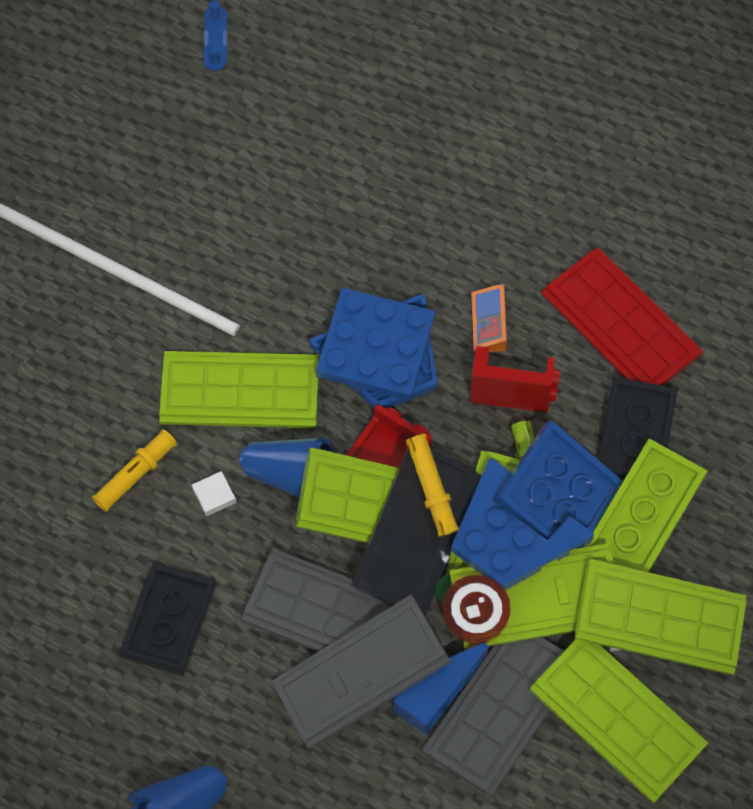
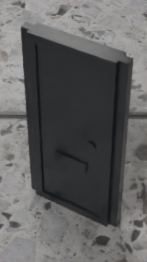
M407 446L351 586L390 606L397 604L412 594L426 617L435 594L436 584L442 576L451 553V545L458 531L438 537V531L430 508L426 509L424 502L427 500ZM430 448L445 493L450 494L451 501L449 504L457 526L460 527L481 475L476 473L477 471Z

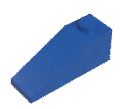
M482 642L449 658L452 663L393 698V711L427 735L488 655V645Z

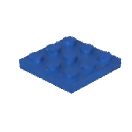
M342 288L316 369V377L411 401L436 311Z
M550 420L545 422L495 500L548 540L569 516L591 532H594L623 481Z

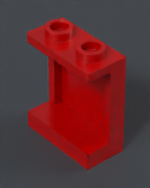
M476 346L471 382V403L548 413L549 402L556 403L560 369H554L555 357H548L547 371L545 373L488 366L489 347Z
M377 404L374 408L372 420L347 452L346 456L399 468L408 446L406 445V440H412V437L426 434L429 447L432 449V437L426 428L419 424L412 425L405 421L402 415L391 407L384 408Z

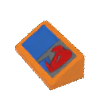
M495 285L471 292L473 352H476V346L489 347V352L506 351L504 285Z

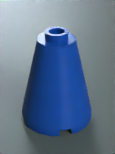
M326 438L251 442L246 448L242 449L239 464L240 467H243V472L246 475L300 498L306 456L308 455L309 448L312 447L335 453L331 440Z
M206 765L131 792L126 799L127 802L133 800L134 806L130 809H212L226 795L225 786H227V780L220 769H213L211 766Z

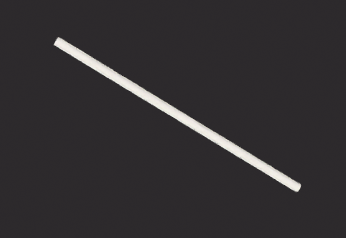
M0 203L1 218L232 336H235L236 331L239 330V324Z

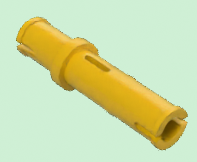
M162 429L148 445L135 451L136 456L92 496L93 501L103 511L107 512L149 470L154 471L158 467L157 462L177 445L176 440L166 430Z
M421 434L405 442L408 445L427 500L424 502L426 509L430 508L438 531V537L458 531L459 527L456 524L449 504L451 501L450 494L445 493L426 439L427 436L426 434Z

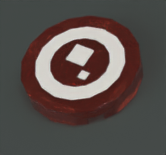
M471 575L457 580L447 590L442 604L443 620L448 630L455 637L457 636L459 639L470 644L487 643L497 638L506 628L511 614L510 599L505 589L494 579L483 575Z

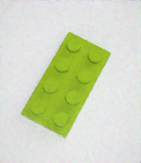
M648 439L595 528L593 540L585 545V547L609 543L615 565L650 572L708 471L657 442Z

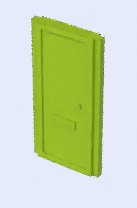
M164 351L159 423L164 425L316 428L319 377H316V369L319 363V356L308 354Z
M310 447L306 456L296 515V527L368 543L398 468Z
M609 543L573 549L569 552L568 556L559 561L556 559L541 567V571L505 591L501 590L472 567L449 570L453 595L460 588L468 584L481 583L490 586L498 594L502 602L500 620L492 629L483 633H472L460 627L464 651L482 642L489 647L575 632L588 560L593 559L614 564ZM479 591L466 594L461 600L460 613L468 623L474 625L483 624L492 617L494 611L493 602L485 593ZM484 597L485 602L480 603L478 598ZM478 605L480 616L469 619L466 607Z
M589 559L583 583L575 639L734 675L735 667H737L746 608V595Z
M575 639L529 689L530 692L653 804L708 744L703 737L599 644Z

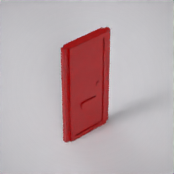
M599 248L593 249L541 291V295L627 380L664 386L703 354V350Z

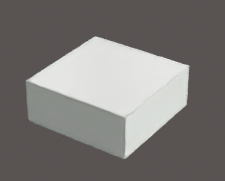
M222 471L192 484V489L206 516L236 503V499Z

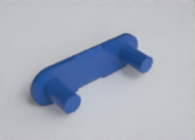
M211 1L209 8L204 14V64L208 69L217 71L224 68L227 63V13L224 8L220 7L218 1Z

